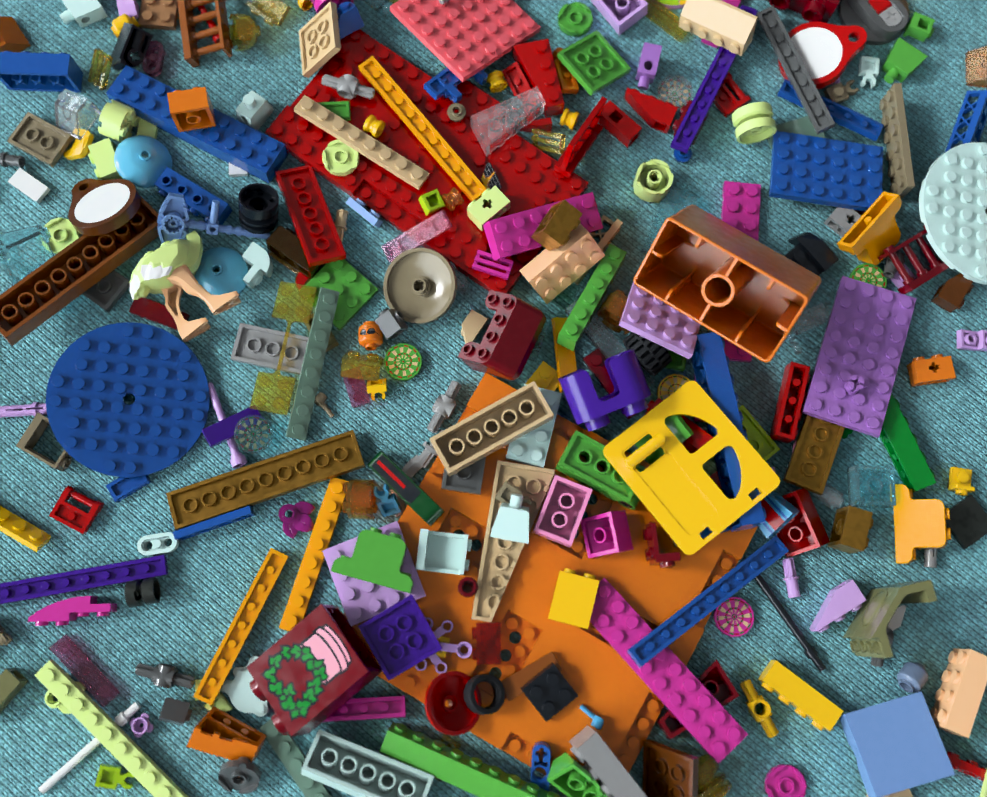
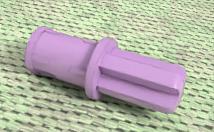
M782 559L785 576L783 580L786 581L788 598L800 597L801 594L797 580L799 576L796 574L794 559Z

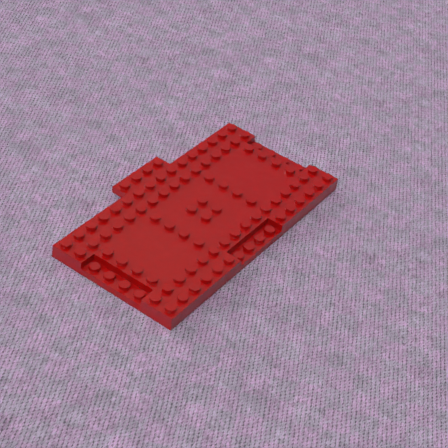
M360 29L340 40L341 50L325 63L290 107L287 105L265 131V134L284 143L287 153L303 164L310 165L313 171L355 200L357 198L361 199L366 203L365 207L376 211L381 218L417 243L443 255L451 263L452 267L488 292L493 290L509 294L522 277L519 270L533 260L543 247L507 257L506 259L514 261L508 280L472 269L478 250L492 253L485 230L481 231L467 216V207L471 203L468 197L376 89L373 99L358 95L353 97V99H345L337 93V89L322 85V77L327 74L340 78L344 74H350L359 80L360 85L374 88L358 68L360 64L373 56L482 184L481 178L485 166L488 162L491 163L502 186L499 190L510 200V209L500 217L583 195L588 188L589 182L574 172L568 178L553 170L557 162L555 159L501 124L509 113V108L466 80L457 85V90L462 93L461 101L458 103L465 107L466 115L459 122L452 121L448 117L447 110L454 103L444 96L435 100L423 88L424 84L432 79V77ZM304 95L315 102L350 101L351 121L347 122L363 131V125L371 114L376 116L377 120L384 121L385 128L382 134L374 139L429 172L428 179L418 190L360 153L358 167L351 174L346 176L331 174L323 164L322 153L327 145L337 140V138L295 113L294 107ZM454 110L453 112H454V113H459L460 111H459V110ZM438 189L446 206L426 216L418 199L421 195ZM479 262L477 264L506 274V271L493 268Z

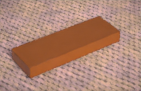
M552 652L501 681L508 701L523 693L521 687L552 662L559 671L562 670Z

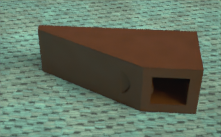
M960 273L940 285L931 302L950 313L955 309L959 310L965 303L963 298L974 287L973 281L964 278V275Z

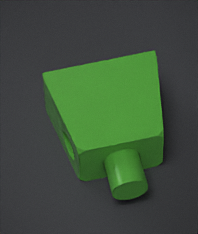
M899 37L891 47L881 68L882 71L887 73L884 76V80L890 84L895 80L903 82L923 63L927 55Z

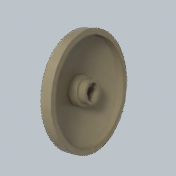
M427 248L409 249L399 254L389 265L383 282L384 297L390 309H396L404 316L403 320L415 324L430 323L441 318L452 306L457 293V277L451 263L440 253Z

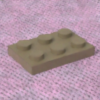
M27 112L7 142L54 168L74 140V137Z

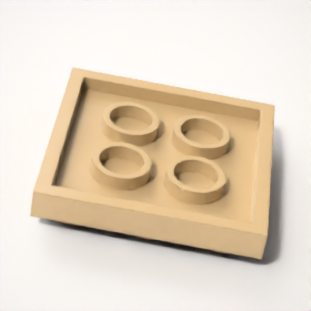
M331 1L299 30L302 74L307 78L317 72L319 68L341 50L337 5Z

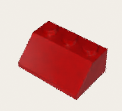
M802 488L782 496L800 511L776 534L789 550L785 554L786 558L821 547L830 542L808 490Z

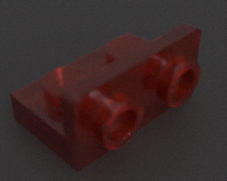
M501 622L476 623V627H472V639H476V648H472V660H477V665L501 664Z

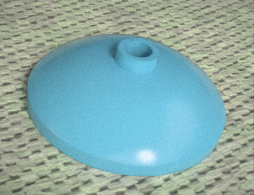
M136 135L126 138L118 145L114 155V164L117 172L123 179L131 181L136 187L152 188L156 187L154 184L166 167L172 169V158L168 149L160 141L149 136ZM142 154H146L148 157L144 158Z
M216 247L202 253L201 265L194 277L210 294L220 295L237 291L240 294L246 286L243 278L248 273V266L242 256L235 250L226 247ZM220 268L219 272H214V270Z

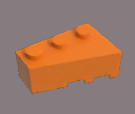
M214 706L195 726L186 747L229 760L247 757L252 763L258 756L267 735Z

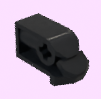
M124 22L112 55L108 57L110 66L117 71L123 70L126 65L131 68L139 66L144 60L153 35L134 24Z

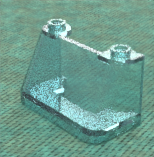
M35 225L0 234V262L13 285L54 256L49 245L51 234L46 227Z

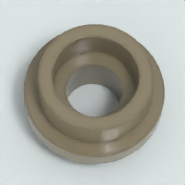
M454 103L448 107L447 114L452 121L459 122L465 117L466 110L462 104ZM454 110H459L460 112H459V113H454L453 111H454Z

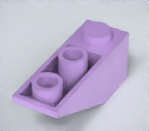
M853 579L845 580L829 591L809 628L810 631L821 633L829 628L828 624L831 622H839L846 617L845 613L850 610L854 612L862 607L861 603L866 601Z

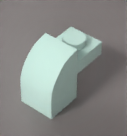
M252 242L242 255V258L247 264L252 266L243 278V281L253 289L255 285L260 284L263 274L268 278L271 277L273 263L268 253L261 246Z

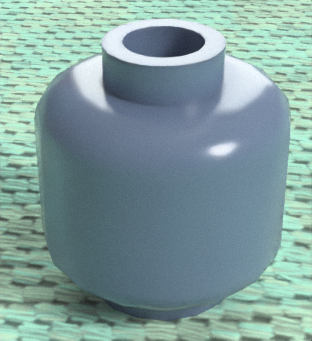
M906 662L897 673L899 686L909 693L919 692L929 677L925 667L918 662Z

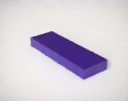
M256 405L202 429V433L210 448L236 437V429L242 420L248 427L256 425L257 421L260 420L258 418H263ZM249 419H253V424L250 425ZM240 424L238 430L245 431L246 428Z

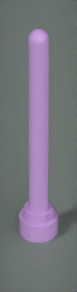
M209 382L210 399L218 420L221 421L226 416L213 383ZM234 437L227 440L232 454L230 460L232 468L236 469L245 466L248 462L245 455L239 452Z

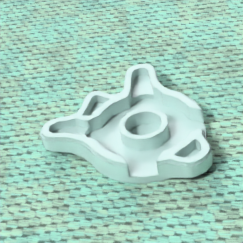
M252 656L245 667L233 669L234 680L226 679L220 691L225 692L229 696L231 703L237 710L262 717L268 713L269 706L268 700L261 701L250 688V682L253 680V677L247 667L259 657Z

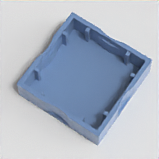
M922 691L842 714L839 717L847 741L856 756L858 770L868 797H883L955 775Z

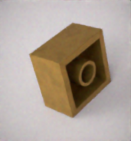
M562 200L549 209L531 238L548 251L555 248L558 249L569 241V234L572 229L575 230L581 222L579 219L583 213L566 200Z
M850 505L837 509L829 538L830 542L827 547L850 554L864 551L869 543L868 531L872 528L874 522L872 519L873 512Z

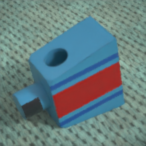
M771 492L761 500V505L766 511V519L764 523L759 525V528L766 538L773 537L800 511L777 492Z

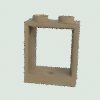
M37 413L16 447L63 472L72 461V457L65 450L57 462L33 449L48 425H50L48 417Z

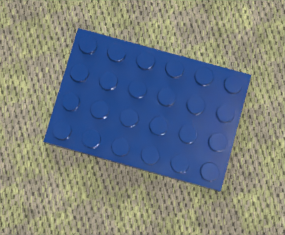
M776 131L773 135L769 197L867 211L882 194L883 147Z

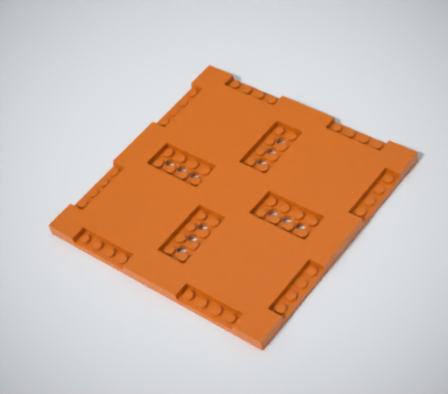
M485 373L458 422L515 392L517 389ZM557 414L544 468L555 470L553 478L557 475L583 485L555 469L570 438L577 430L605 446L610 441L592 431L588 432V429L585 430ZM508 446L506 449L500 448L486 456L481 494L475 495L441 489L444 466L437 456L419 487L445 512L430 526L407 505L398 523L415 568L420 529L454 533L457 530H461L464 534H469L468 539H472V541L479 540L482 544L481 549L478 551L472 549L467 551L466 559H470L469 571H464V576L417 570L426 596L416 600L425 618L429 617L433 620V632L441 626L443 621L449 620L453 623V630L442 636L450 638V644L458 645L460 642L465 641L472 646V654L468 658H460L457 653L447 652L445 658L439 657L441 661L447 664L446 672L459 671L472 678L476 675L490 674V670L497 667L501 670V676L498 679L502 681L552 652L562 669L560 673L578 695L577 698L547 722L524 693L511 701H508L505 695L501 708L493 714L480 715L477 723L469 732L530 767L533 746L539 741H544L551 747V769L553 760L565 752L582 766L585 764V762L581 763L571 752L570 749L573 746L569 741L588 725L599 734L629 773L664 704L591 623H589L588 629L548 619L559 571H564V568L575 570V575L584 576V573L596 576L595 580H599V582L605 578L648 626L654 630L736 567L738 561L742 559L758 526L752 529L734 532L729 530L719 533L696 553L686 555L679 547H674L672 538L641 501H639L635 510H631L622 506L617 501L615 502L592 490L591 494L596 496L597 502L594 505L587 503L584 512L587 513L588 517L611 511L625 510L634 550L588 559L581 522L577 530L578 537L573 540L571 547L532 533L551 486L550 483L529 532V542L523 546L492 622L473 620L471 617L475 595L472 597L462 596L458 591V583L464 577H472L478 581L497 460L517 464L523 463L506 459ZM627 451L624 453L626 457L631 455V453ZM579 456L582 462H586L585 457ZM644 460L639 463L645 468L651 465ZM597 465V469L604 472L602 466ZM648 523H656L659 554L680 552L681 560L675 562V566L660 568L659 565H650V562L646 561L645 549H648L647 541L643 539V529H646L645 526ZM466 584L464 586L465 591H471L472 586ZM711 613L668 646L685 666L704 632V627ZM363 621L352 626L355 632L362 640V642L369 650V652L376 660L373 652L371 651L368 643L366 642L362 632L358 627L366 621ZM448 622L444 623V629L450 630L451 624ZM515 631L521 635V640L516 644L512 643L509 639L510 634ZM462 646L460 649L461 653L466 654L468 647ZM504 649L511 652V658L508 661L500 659L499 654ZM428 657L425 659L427 661V668L423 671H418L414 665L389 681L383 671L378 677L425 704L428 686L440 674L436 672L434 664ZM423 661L417 664L418 668H424L425 663ZM438 664L437 669L440 672L445 670L444 664ZM481 682L477 686L481 694L482 707H487L493 701L494 691L488 682ZM446 700V702H445L446 707L449 706V703H448L447 700ZM582 704L592 713L603 718L604 723L600 730L591 726L593 719L579 708ZM540 748L536 752H539V762H543V755L547 752H544V748ZM541 767L536 769V771L546 775L545 769Z

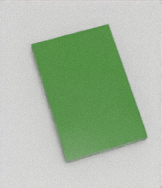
M680 415L670 416L665 419L666 426L681 443L694 434ZM648 434L635 444L637 448H640L652 438L651 435ZM659 447L645 459L649 464H652L664 455V451Z

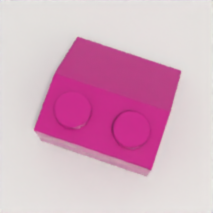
M625 510L611 511L581 519L588 559L634 550Z

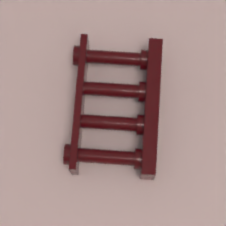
M925 225L923 226L924 230L896 247L893 244L883 250L884 254L877 257L879 261L887 256L891 259L904 280L902 282L904 286L897 289L901 294H906L949 268L943 261H937L922 235L927 233ZM916 240L930 263V270L924 269L909 243ZM903 249L917 272V278L914 279L913 276L909 275L896 254L897 250Z

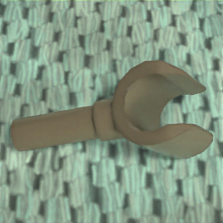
M319 392L315 397L314 403L322 407L329 417L332 418L334 414L324 403L327 400V396Z

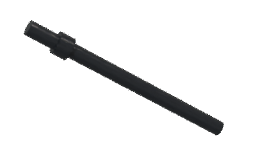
M761 574L756 576L754 580L805 650L804 654L806 657L812 660L819 672L825 670L826 666L817 655L818 651L809 644Z

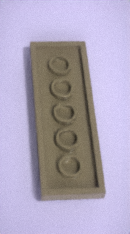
M894 83L880 100L879 108L882 110L881 124L884 125L886 160L889 163L888 177L891 179L890 193L898 194L902 200L915 187L902 84Z

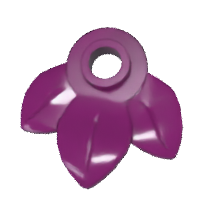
M300 501L295 505H283L278 512L279 519L283 522V532L288 537L294 539L298 531H312L314 524L308 515L314 511L315 507L305 501ZM287 510L292 511V516L289 518L285 516Z

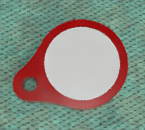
M825 22L804 23L788 33L817 89L824 88L835 82L843 74L850 61L863 50L867 40V33L860 26H841ZM854 37L858 40L856 42H851L848 38ZM778 60V67L781 75L784 77V79L789 80L782 65Z

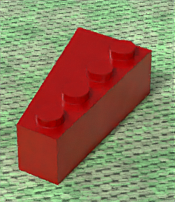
M549 39L513 45V58L521 66L542 106L541 110L544 116L549 117L563 114L564 100Z

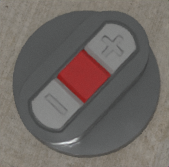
M840 0L838 15L842 26L856 25L865 29L867 33L866 44L884 45L894 41L903 33L909 18V8L906 0Z

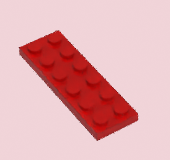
M310 165L276 171V180L309 267L346 259V252L313 168Z

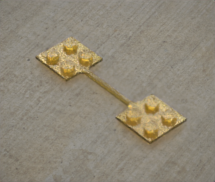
M280 281L272 318L287 321L285 337L277 370L274 373L258 371L250 409L288 415L296 378L281 375L282 362L291 324L293 322L309 324L317 287Z

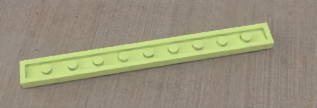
M53 659L49 660L34 675L154 797H188Z

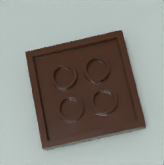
M645 740L643 744L642 791L647 797H697L699 758L653 740Z

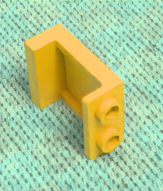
M564 568V571H559L548 619L588 629L599 580H595L596 576L584 573V576L575 575V570Z

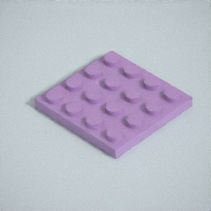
M634 282L632 283L619 326L687 359H690L693 355L697 334L701 325L639 288Z
M398 521L378 528L382 530L381 534L389 536L390 532L402 535L401 539L405 542ZM358 537L322 550L347 620L351 626L373 618L411 594L415 600L426 596L408 547L401 572L412 574L411 578L414 585L411 594L331 572L333 562L340 558L341 555L352 557Z

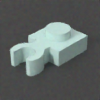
M861 56L859 59L858 76H864L860 82L861 88L865 86L866 82L870 83V89L875 86V78L879 75L880 58Z

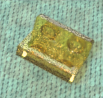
M253 0L252 2H246V5L251 8L250 11L257 16L261 15L264 18L263 21L270 26H281L291 8L282 0Z
M349 351L342 357L340 375L341 377L378 381L384 358L379 357L378 354L360 355V352Z

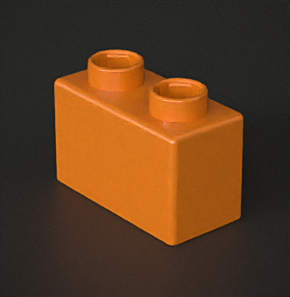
M689 205L665 220L638 269L633 282L639 288L759 360L770 362L821 285L822 280L813 272L698 206Z

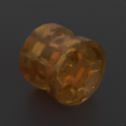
M455 187L451 188L449 193L441 195L446 207L450 211H453L455 206L464 203L462 196Z

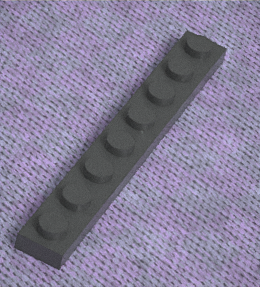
M774 6L756 13L758 21L817 135L835 127L834 120Z

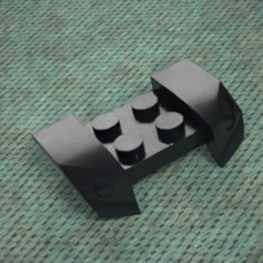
M811 232L801 233L789 239L788 242L795 247L784 255L818 276L839 260L825 242Z

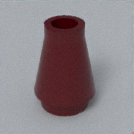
M472 577L462 578L458 583L459 593L464 597L474 596L478 591L477 581ZM470 584L472 586L471 591H465L464 586Z

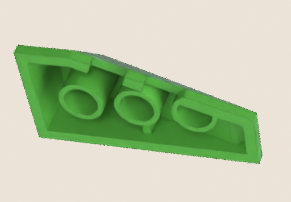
M565 752L553 760L547 781L566 796L607 797L592 775L568 753Z

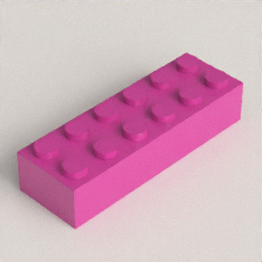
M593 192L565 199L583 213L579 219L581 221L580 224L589 233L603 229ZM560 201L493 219L483 224L493 260H500L543 247L532 239L531 236L549 209Z

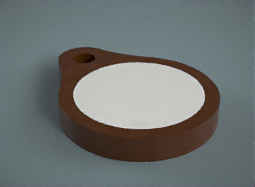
M84 179L72 188V202L68 212L69 221L78 233L85 236H98L112 232L126 224L137 213L142 201L141 195L135 185L126 179Z

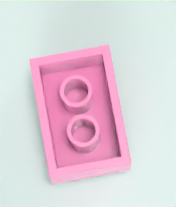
M555 475L532 533L571 547L593 489Z

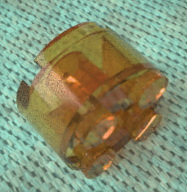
M615 290V292L607 296L597 311L598 318L599 316L603 318L602 323L609 329L617 333L625 331L624 334H628L629 330L619 326L628 299L621 290Z
M351 479L349 482H345L344 493L346 494V501L343 502L342 511L347 513L349 519H375L373 513H377L378 510L376 497L374 496V486H378L376 480Z

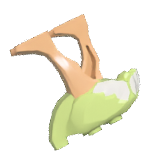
M195 230L186 235L187 240L173 239L172 241H165L161 244L160 248L144 254L133 270L129 282L130 294L133 300L146 298L149 293L164 295L166 309L174 318L183 342H187L211 328L206 317L192 321L184 320L180 310L183 290L187 294L199 297L205 301L213 315H217L241 303L237 291L213 295L206 291L195 279L194 275L201 265L203 252L202 238Z

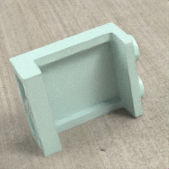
M420 529L415 569L464 576V571H469L470 559H466L467 551H471L472 539H468L469 534L463 535Z

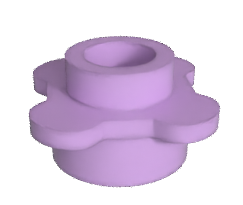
M142 713L138 718H132L129 723L136 738H140L144 733H150L154 729V726L150 724L149 714Z

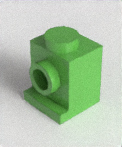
M915 12L908 21L902 36H910L924 42L926 38L932 36L935 29L932 26L935 20Z

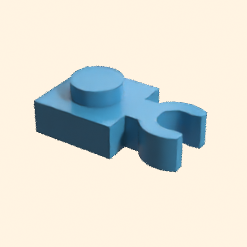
M384 484V491H379L377 486L374 487L376 504L383 517L402 511L395 493L389 494V486L387 484Z

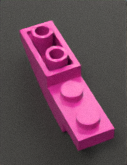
M98 596L69 598L37 611L28 618V622H36L35 626H48L49 622L56 621V625H69V621H76V617H89L91 612H97V616H110V612H117V604H97Z

